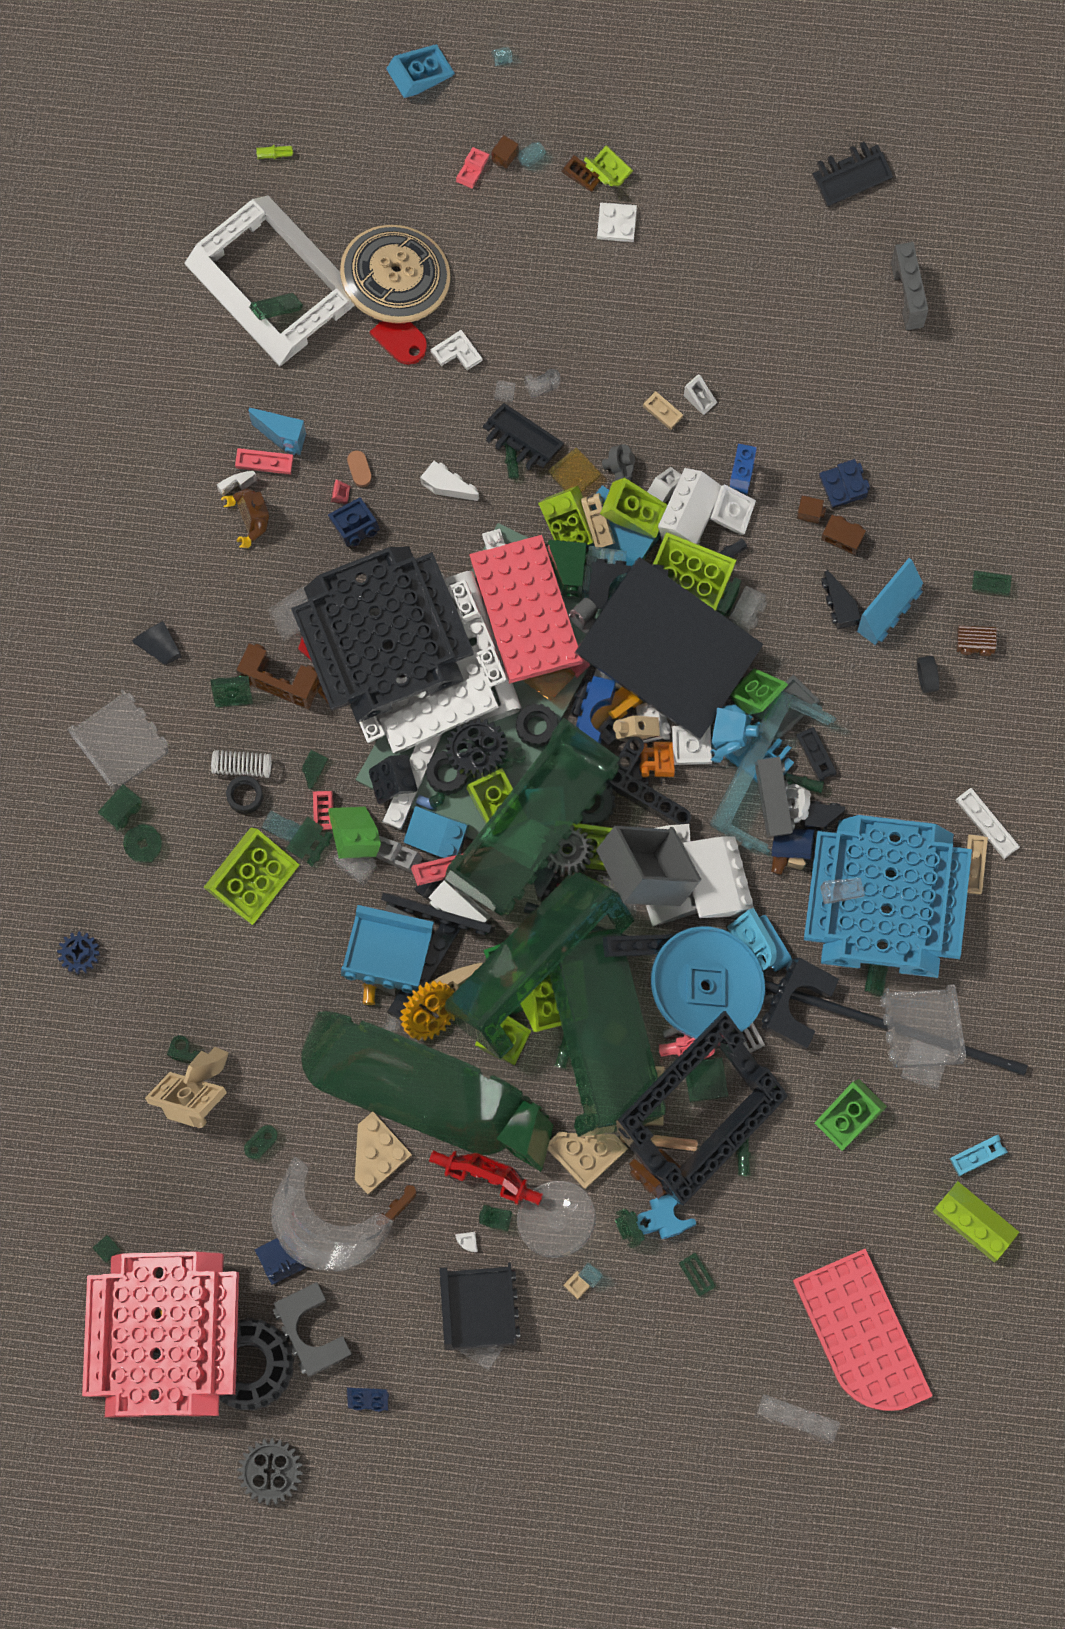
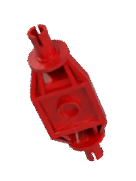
M433 1150L429 1162L445 1168L444 1176L446 1177L450 1175L464 1181L468 1172H470V1175L474 1177L488 1179V1182L491 1184L502 1185L500 1197L515 1201V1205H518L520 1200L524 1199L539 1206L542 1200L543 1193L527 1188L528 1179L522 1180L513 1167L481 1154L472 1153L457 1156L458 1151L454 1150L452 1155L446 1156Z

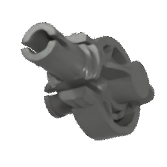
M626 444L611 447L609 458L602 460L603 469H611L615 474V481L624 477L629 481L634 478L632 472L634 470L635 456L631 452L630 447Z

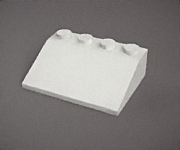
M722 836L682 843L702 879L693 890L699 918L739 917L747 910L754 908L735 837Z

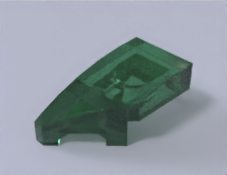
M310 750L302 766L309 789L314 787L329 759L313 750Z

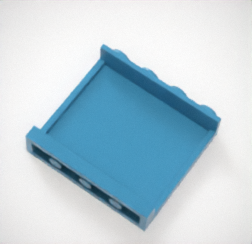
M357 905L344 964L341 968V976L348 980H362L369 985L380 984L387 989L398 988L405 993H413V990L417 992L434 922Z

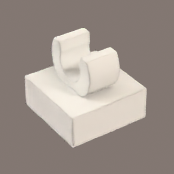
M500 529L482 534L486 550L505 545Z

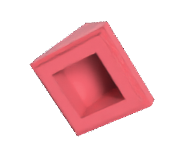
M335 480L331 502L347 504L350 486Z

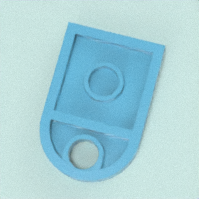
M751 908L727 926L730 933L741 939L753 951L762 970L773 966L776 961V947L755 909Z

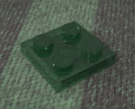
M734 578L732 583L728 582L725 589V599L721 598L717 606V612L728 618L740 592L742 580Z
M249 676L210 679L215 707L253 704Z
M722 1058L702 1060L685 1078L689 1103L728 1097Z

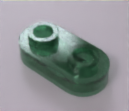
M270 1125L261 1127L245 1144V1155L251 1160L260 1159L277 1141L278 1133L276 1129ZM271 1133L272 1137L265 1139V1134ZM253 1147L258 1148V1152L255 1154L251 1153Z

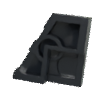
M164 621L147 629L132 640L134 645L145 650L147 654L155 657L164 666L181 658V654Z

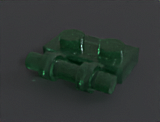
M306 817L285 849L299 859H302L307 854L309 859L306 864L313 867L315 862L320 860V855L324 849L328 848L331 844L330 840L334 835L327 831L323 837L319 834L323 827L309 817ZM316 839L319 844L313 851L310 847Z

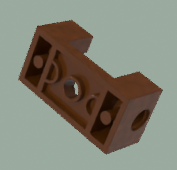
M249 643L236 670L239 680L309 710L321 685L315 668L309 665L306 667L301 665L292 685H290L289 681L280 678V680L273 678L272 674L265 671L269 664L267 651L259 644L252 645Z

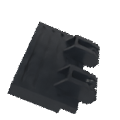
M864 141L860 143V148L865 157L863 160H861L855 146L850 147L852 156L838 162L840 170L833 156L827 157L828 164L833 172L831 174H828L823 161L817 162L819 171L812 173L826 207L893 178L892 172L878 144L870 148L873 153L871 155L867 144Z
M505 403L488 418V421L482 427L488 432L494 427L491 433L488 434L486 442L490 443L498 436L500 439L495 445V448L498 450L505 443L518 452L525 448L517 457L516 462L520 464L528 456L531 458L526 464V469L528 470L536 463L544 468L564 445V442Z

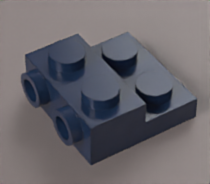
M855 459L838 464L836 468L819 473L821 483L832 509L866 498L868 495V490H870L867 479L863 480L861 475L863 473L862 465L857 463Z
M361 497L328 514L330 521L347 548L359 545L361 540L366 537H374L377 531L380 530L377 520Z

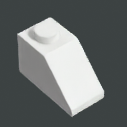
M672 467L668 468L654 479L647 492L665 503L672 496L681 474Z

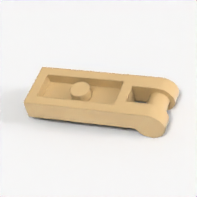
M594 494L591 498H582V506L596 549L614 544L615 540L609 521L600 515L603 507L601 494ZM595 504L597 509L592 511L591 505Z

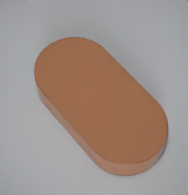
M353 451L347 458L353 481L359 487H366L372 480L366 457L361 451Z

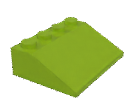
M666 532L653 564L665 565L664 569H668V577L718 611L737 560Z
M250 828L203 888L253 925L300 864L256 828Z
M561 961L513 973L515 994L534 1032L589 1018L582 961Z

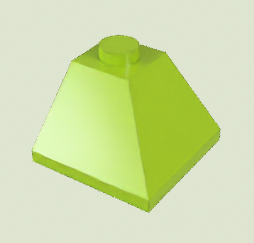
M502 1014L483 1027L475 1046L496 1058L515 1065L531 1030L508 1015Z

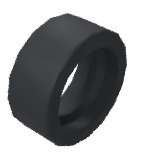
M931 655L918 658L917 672L922 692L938 691L939 675L934 657Z
M239 776L233 779L227 786L226 797L234 811L248 814L256 811L262 804L263 791L258 781L254 778ZM242 784L250 785L256 791L255 800L246 806L236 803L233 796L234 790Z

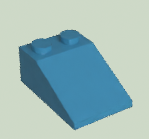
M437 44L396 55L386 68L404 98L417 95L455 74Z
M249 407L251 423L255 428L286 453L291 455L295 453L301 454L306 437L303 420Z
M415 806L404 843L443 858L459 855L470 824Z

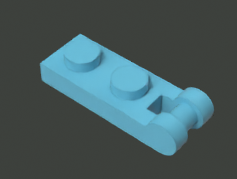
M1000 1136L991 1137L951 1157L950 1161L958 1176L1006 1154L1007 1150L1000 1143ZM993 1145L996 1151L992 1153L988 1146Z

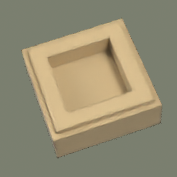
M576 1271L563 1286L574 1297L579 1299L592 1284Z

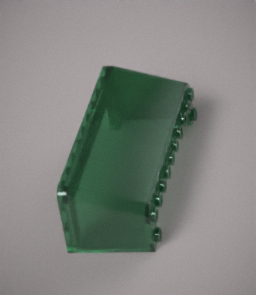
M563 717L553 730L549 744L466 851L463 854L458 853L449 864L445 880L503 917L505 914L508 916L515 907V900L518 899L520 901L526 893L525 887L528 884L532 885L537 879L536 873L538 870L541 869L543 871L549 863L548 857L558 852L561 847L559 845L561 840H567L572 833L571 827L581 822L584 817L582 815L584 810L587 809L589 811L595 803L594 797L597 794L601 795L607 786L604 784L607 780L612 781L616 776L617 770L620 767L618 765L620 758Z
M573 871L572 875H568L446 1000L445 1010L460 1029L499 1059H502L514 1044L500 1024L606 915L621 934L635 919L617 891L581 872L576 873Z
M616 928L551 938L530 948L531 957L537 965L547 964L552 990L561 1019V1026L566 1039V1046L569 1051L576 1085L584 1113L578 1115L574 1122L577 1137L617 1132L616 1120L658 1078L627 956L605 957L602 938L621 936L620 931ZM664 1100L644 1121H640L643 1125L665 1114L666 1106Z

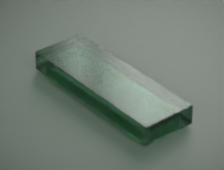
M294 293L252 302L249 308L258 320H263L299 311L302 309L303 304Z

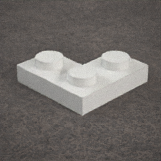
M462 330L431 349V353L441 366L457 357L465 369L469 370L482 361V357Z

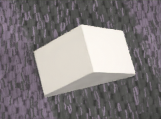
M699 374L685 386L684 397L703 415L717 403Z

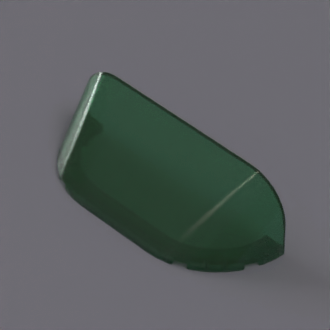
M318 1011L302 1048L301 1062L304 1073L311 1084L320 1091L370 1112L373 1111L375 1114L471 1153L489 1155L504 1150L505 1147L497 1140L498 1136L523 1101L529 1104L532 1103V1100L528 1096H524L523 1092L495 1075H490L489 1078L483 1076L481 1069L368 1022L361 1021L360 1025L355 1024L350 1016L335 1012L322 1011L321 1013Z

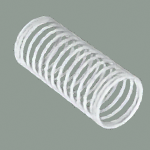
M219 750L213 751L211 762L212 774L217 772L218 775L220 773L228 775L230 772L231 775L234 773L235 776L237 774L241 776L243 773V776L247 774V776L252 775L254 777L256 775L258 777L260 774L261 778L263 775L265 778L270 777L271 754H264L263 772L261 774L262 753H260L259 771L257 774L258 753L255 754L254 773L252 770L254 754L253 752L251 753L250 772L248 773V752L244 774L245 752L242 754V769L240 773V751L238 753L237 772L235 771L236 751L234 752L232 772V751L229 754L228 772V751L225 752L224 772L222 768L224 751H221L219 771Z

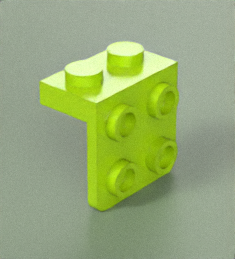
M605 146L595 159L589 157L583 159L587 163L585 166L594 173L595 171L599 174V180L610 186L620 187L633 171L608 146Z

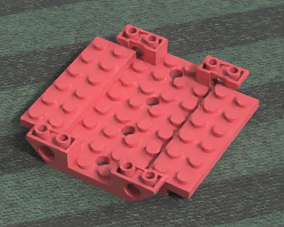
M163 1252L119 1254L111 1256L110 1274L87 1275L82 1396H108L105 1399V1417L159 1415L219 1416V1395H235L239 1272H223V1253ZM162 1268L164 1270V1274L161 1278L158 1279L156 1277V1271L157 1269ZM157 1308L162 1310V1316L159 1319H156L154 1316ZM159 1348L161 1356L155 1360L153 1352ZM155 1389L159 1391V1398L157 1400H153L151 1397L152 1391Z

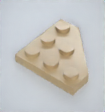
M373 1111L358 1124L355 1181L369 1195L412 1156Z
M558 1132L549 1141L547 1150L586 1189L621 1157L628 1148L615 1134Z

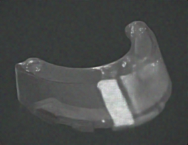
M294 1156L274 1194L271 1207L273 1231L282 1248L297 1262L320 1271L321 1269L343 1271L368 1260L389 1235L393 1221L382 1214H375L368 1220L353 1226H336L323 1221L310 1209L305 1198L304 1183L308 1168L304 1162Z

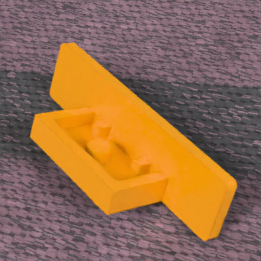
M621 687L615 692L612 705L604 706L597 710L592 717L591 723L597 729L608 716H611L612 719H621L628 713L627 709L631 706L635 708L643 701L624 687Z

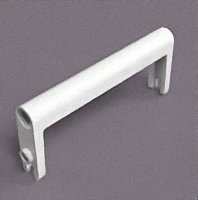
M465 571L445 578L448 586L464 579L466 580L501 659L473 572ZM508 679L495 685L500 706L478 717L481 723L485 719H488L490 723L522 710L513 683L509 684ZM478 718L473 719V722L476 723Z

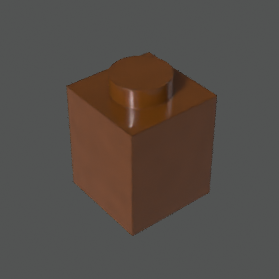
M503 135L491 151L492 161L497 166H503L507 169L519 153V144Z
M802 495L797 519L818 524L819 519L824 518L826 507H822L824 500Z

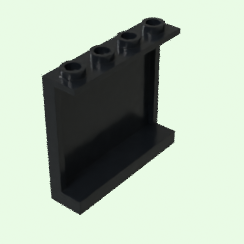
M511 1262L508 1263V1267L459 1271H448L447 1267L439 1268L445 1351L517 1345L516 1339L520 1338V1327L515 1326V1319H519L518 1307H514V1300H517V1288H513L512 1281H516L515 1269H511Z

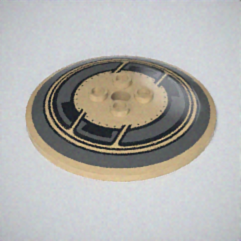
M383 225L362 232L350 242L341 260L340 278L345 293L362 312L385 322L406 323L426 317L441 305L448 292L450 269L441 248L427 235L406 226ZM397 266L401 271L395 272L391 268Z

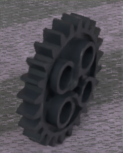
M480 718L477 719L476 723L470 720V724L465 722L462 728L456 726L457 732L451 731L453 738H447L449 744L445 745L448 750L446 752L449 758L448 761L452 764L454 770L458 769L459 774L465 771L466 777L470 773L473 774L474 778H476L477 773L484 777V772L486 771L491 775L490 769L498 770L496 764L503 765L501 758L507 757L505 752L508 751L506 745L508 742L505 738V733L501 732L500 726L496 727L495 722L489 724L488 719H485L483 723H481ZM478 734L477 737L471 738L472 735ZM494 743L492 746L487 747V744ZM467 749L466 752L460 753L461 750ZM478 758H483L480 762H476Z

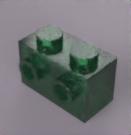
M122 784L98 811V814L105 822L118 831L128 824V819L132 814L139 812L142 807V801L140 797Z

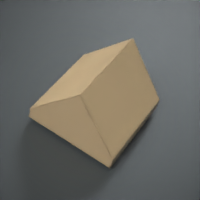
M790 858L787 867L802 870L806 863L803 858Z

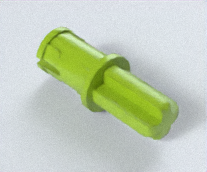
M273 145V147L256 148L257 159L274 158L275 160L276 157L293 156L292 146L275 147Z

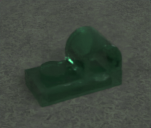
M177 1035L170 1043L167 1056L169 1059L191 1063L200 1051L194 1050L193 1053H190L191 1044L189 1040L183 1035ZM179 1042L186 1043L183 1050L176 1049V1045Z

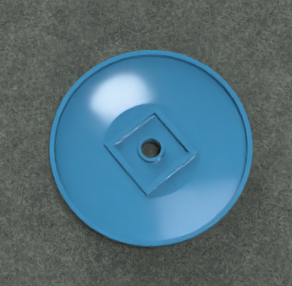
M694 927L681 931L663 945L653 963L651 988L656 1005L664 1018L674 1028L689 1037L696 1039L723 1011L727 1012L739 1030L743 1032L751 1025L761 1010L765 996V980L761 965L753 951L741 939L730 932L714 927ZM701 982L709 983L710 990H704L701 987Z

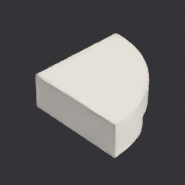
M475 1232L455 1234L458 1244L463 1249L469 1252H477Z

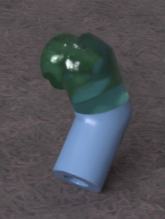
M441 792L436 793V795L430 798L419 795L416 804L433 810L444 803L445 795Z

